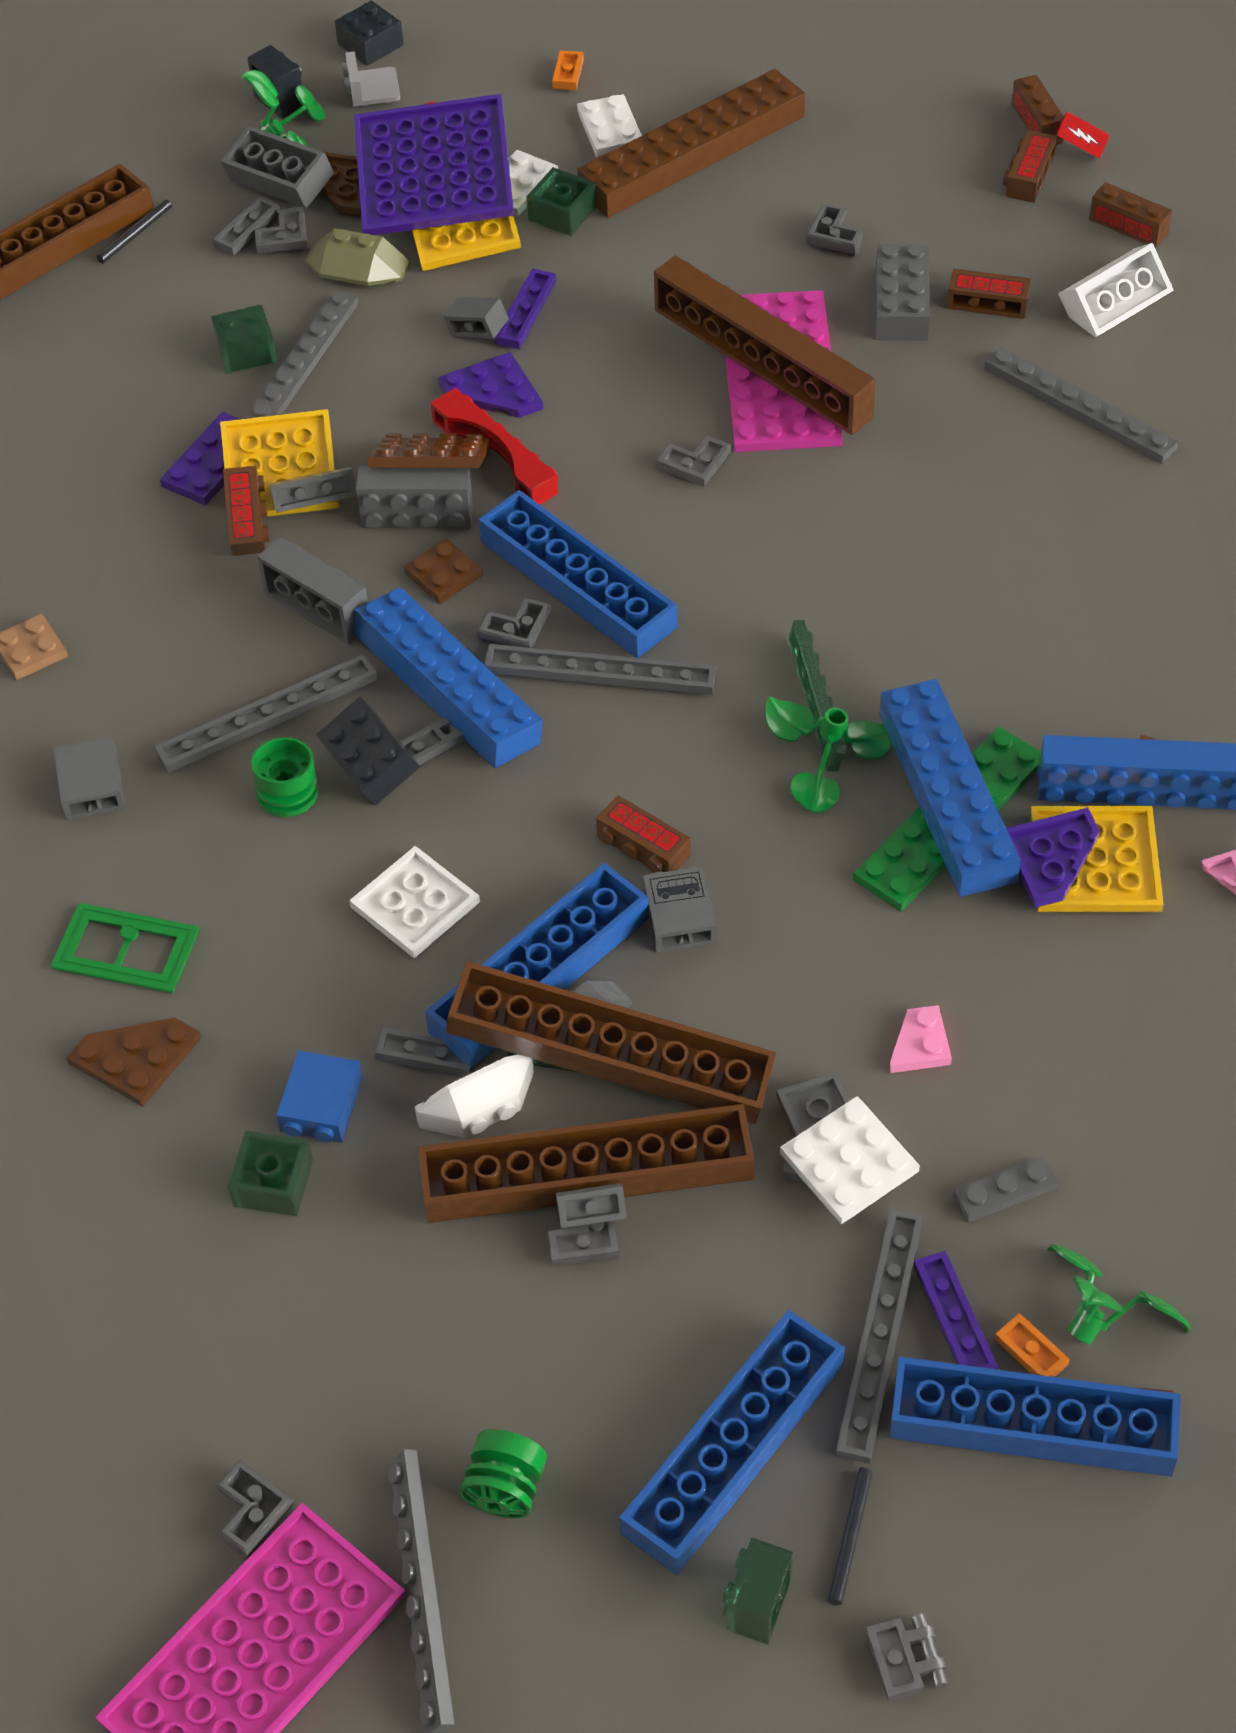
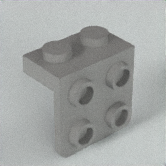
M355 51L345 53L346 63H342L346 93H351L353 107L400 100L395 67L358 71Z

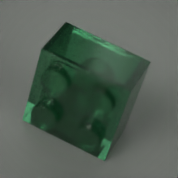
M552 167L526 196L528 220L572 236L597 207L596 183Z
M262 304L211 316L215 339L227 374L278 362L274 339Z
M245 1131L228 1184L233 1207L297 1216L313 1163L309 1140Z
M753 1537L750 1540L748 1549L741 1548L735 1565V1569L738 1570L735 1582L729 1580L723 1596V1602H725L723 1616L727 1617L728 1631L767 1645L769 1644L792 1580L793 1551Z

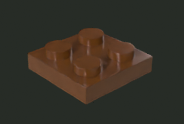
M447 538L404 566V573L439 604L483 576L482 568Z

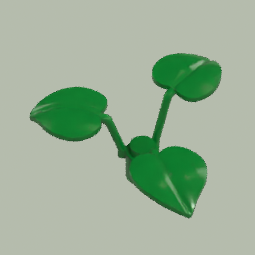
M250 70L244 73L241 78L245 79L264 103L271 107L265 119L261 121L262 126L258 129L311 147L302 136H296L291 131L282 135V132L284 131L283 126L305 110H307L314 121L321 122L324 120L325 112L321 105L316 102L313 94L303 85L297 86L295 94L303 106L281 122L277 119L269 120L279 104L276 98L278 92L275 86L260 71Z
M769 696L765 706V720L774 736L783 741L795 742L801 737V734L809 736L820 727L822 738L827 741L817 776L810 772H802L792 779L790 785L791 795L807 811L813 813L826 812L837 803L840 789L838 783L832 778L822 777L832 742L840 740L843 736L846 743H851V750L854 754L868 760L881 759L889 752L892 746L884 724L861 720L848 723L847 713L836 707L828 709L825 716H820L814 724L813 715L806 707L798 703L778 700Z
M1053 1243L1048 1247L1047 1251L1057 1252L1064 1259L1081 1268L1087 1277V1280L1076 1275L1072 1278L1081 1295V1301L1076 1309L1077 1314L1067 1328V1331L1080 1341L1091 1345L1100 1329L1106 1332L1110 1324L1137 1303L1151 1305L1157 1310L1177 1319L1183 1326L1186 1334L1189 1332L1190 1324L1165 1300L1141 1290L1138 1295L1121 1307L1111 1296L1098 1290L1093 1285L1095 1275L1101 1277L1102 1272L1090 1260L1058 1244ZM1098 1305L1116 1310V1312L1106 1320H1103L1106 1314L1098 1308Z

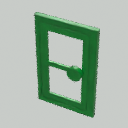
M78 903L51 963V969L174 993L200 928L199 926ZM89 921L121 927L120 934L124 942L114 964L74 956ZM139 931L177 938L162 974L121 966L131 941L138 938Z

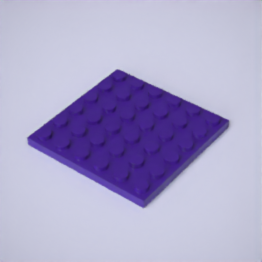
M502 94L354 114L363 233L379 235L515 216Z

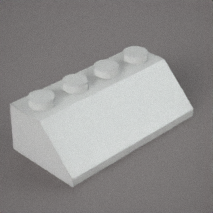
M1151 243L1132 249L1058 294L1069 318L1092 336L1097 337L1172 292L1173 288L1154 245Z

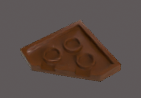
M325 152L334 174L321 191L340 213L361 216L357 156Z
M174 1017L87 1034L66 1058L69 1065L143 1107L198 1043L201 1035L200 1031Z

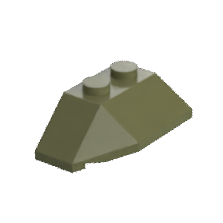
M334 228L315 242L305 260L306 264L321 278L364 286L385 284L390 281L400 282L410 265L409 260L384 237Z

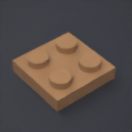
M39 614L0 632V656L16 680L68 657L66 648L43 614Z

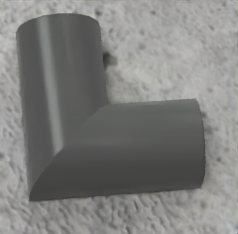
M822 203L806 235V241L811 246L856 256L861 247L863 230L842 225L847 214V208Z
M524 597L515 617L487 611L477 630L478 639L499 645L533 648L551 612V604Z
M240 1459L217 1485L219 1491L241 1506L239 1511L219 1532L220 1536L233 1551L244 1558H248L294 1503L293 1498Z

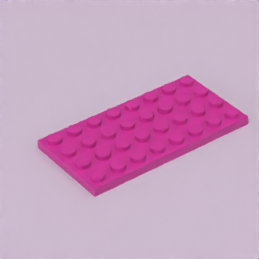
M823 290L741 295L831 351ZM725 355L735 452L842 446L841 428Z
M301 1503L95 1718L109 1733H280L404 1599L406 1591L305 1504Z

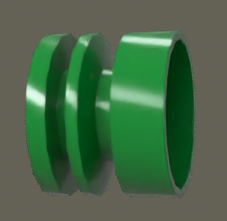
M275 738L261 744L254 751L251 758L257 803L263 811L273 816L291 817L306 812L315 804L318 797L313 753L307 744L294 738Z
M499 1429L482 1430L477 1435L470 1455L473 1464L466 1468L465 1478L459 1487L460 1496L470 1505L488 1514L511 1519L525 1518L530 1514L532 1499L535 1498L537 1493L534 1484L541 1480L547 1462V1453L539 1444L520 1434Z

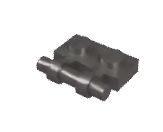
M917 1614L911 1618L914 1629L905 1631L901 1618L866 1627L865 1633L888 1702L922 1693L924 1685L921 1677L924 1676L931 1677L934 1689H941L948 1685L944 1673L947 1670L944 1659L938 1656L934 1644L936 1636L933 1627L928 1626L924 1614ZM911 1646H920L924 1657L923 1661H915Z

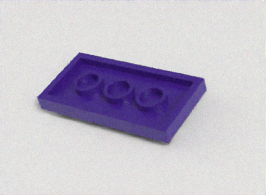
M221 412L161 477V486L206 506L224 486L223 469L225 468L220 422L240 419Z

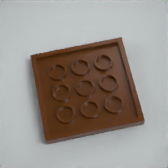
M400 433L386 434V438H382L368 456V468H480L489 450V438H483V435L478 433L467 434L466 438H456V434L452 433L440 434L439 438H429V434L426 433L413 434V438H402Z

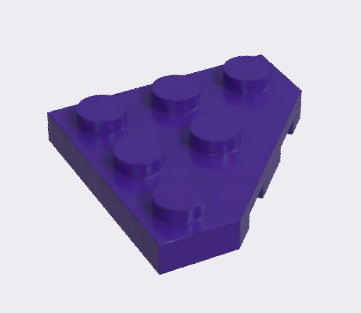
M511 352L438 377L439 386L444 394L457 388L464 395H468L480 409L492 412L495 409L508 411L509 416L518 418L543 409V401Z
M1088 807L1006 828L1021 860L1019 876L1034 908L1065 899L1099 836V829Z

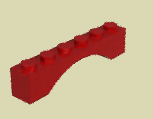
M454 388L430 403L433 423L445 433L456 434V437L466 438L467 434L478 433L482 434L483 438H489V448L498 453L509 465L514 475L516 492L520 490L539 505L558 494L559 478L554 468L548 467L543 463L535 452L529 451L520 439L514 438L508 433L501 423L494 421L487 411L480 409L474 404L468 395H464L457 388Z

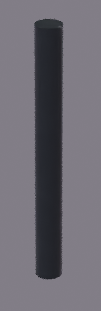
M165 199L97 255L98 261L104 264L171 209L172 204L170 201Z
M865 1467L859 1468L829 1594L828 1601L834 1605H842L873 1474L871 1469Z

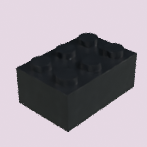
M361 696L316 734L359 790L375 805L380 803L421 767L378 713Z

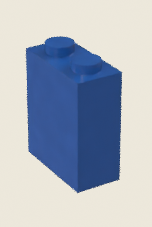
M298 1050L276 1114L280 1132L293 1137L302 1135L316 1138L322 1142L335 1141L342 1143L363 1080L360 1061Z

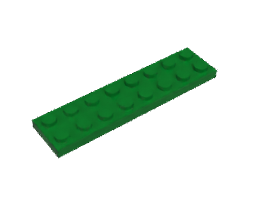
M1000 726L972 753L998 812L1038 772L1041 751ZM920 806L853 873V880L901 912L946 866Z

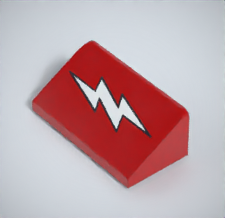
M1066 111L1054 133L1099 159L1110 137V134Z

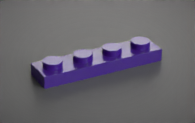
M531 269L507 313L509 320L495 336V344L520 350L557 282L556 273Z
M946 1250L914 1260L913 1267L956 1364L998 1370L997 1363Z

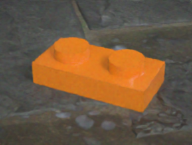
M559 51L552 80L553 89L577 90L584 61L583 52Z
M1020 1313L995 1334L994 1340L1031 1374L1055 1377L1069 1364V1358Z

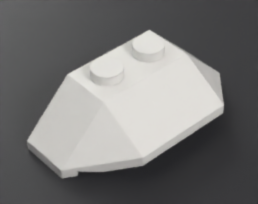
M519 1054L504 1057L445 1086L430 1096L426 1102L415 1106L419 1127L465 1138L472 1134L483 1132L488 1126L500 1120L510 1119L516 1112L521 1110L534 1074L532 1058Z

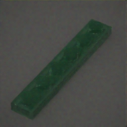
M794 620L789 633L788 643L807 707L813 715L815 724L820 716L824 717L826 711L833 708V702L826 692V678L824 675H821L819 669V655L814 652L812 646V633L808 631L805 620ZM819 727L815 730L821 754L823 755L827 741L822 738ZM841 739L832 742L825 765L827 772L838 771L842 759L846 757V744Z

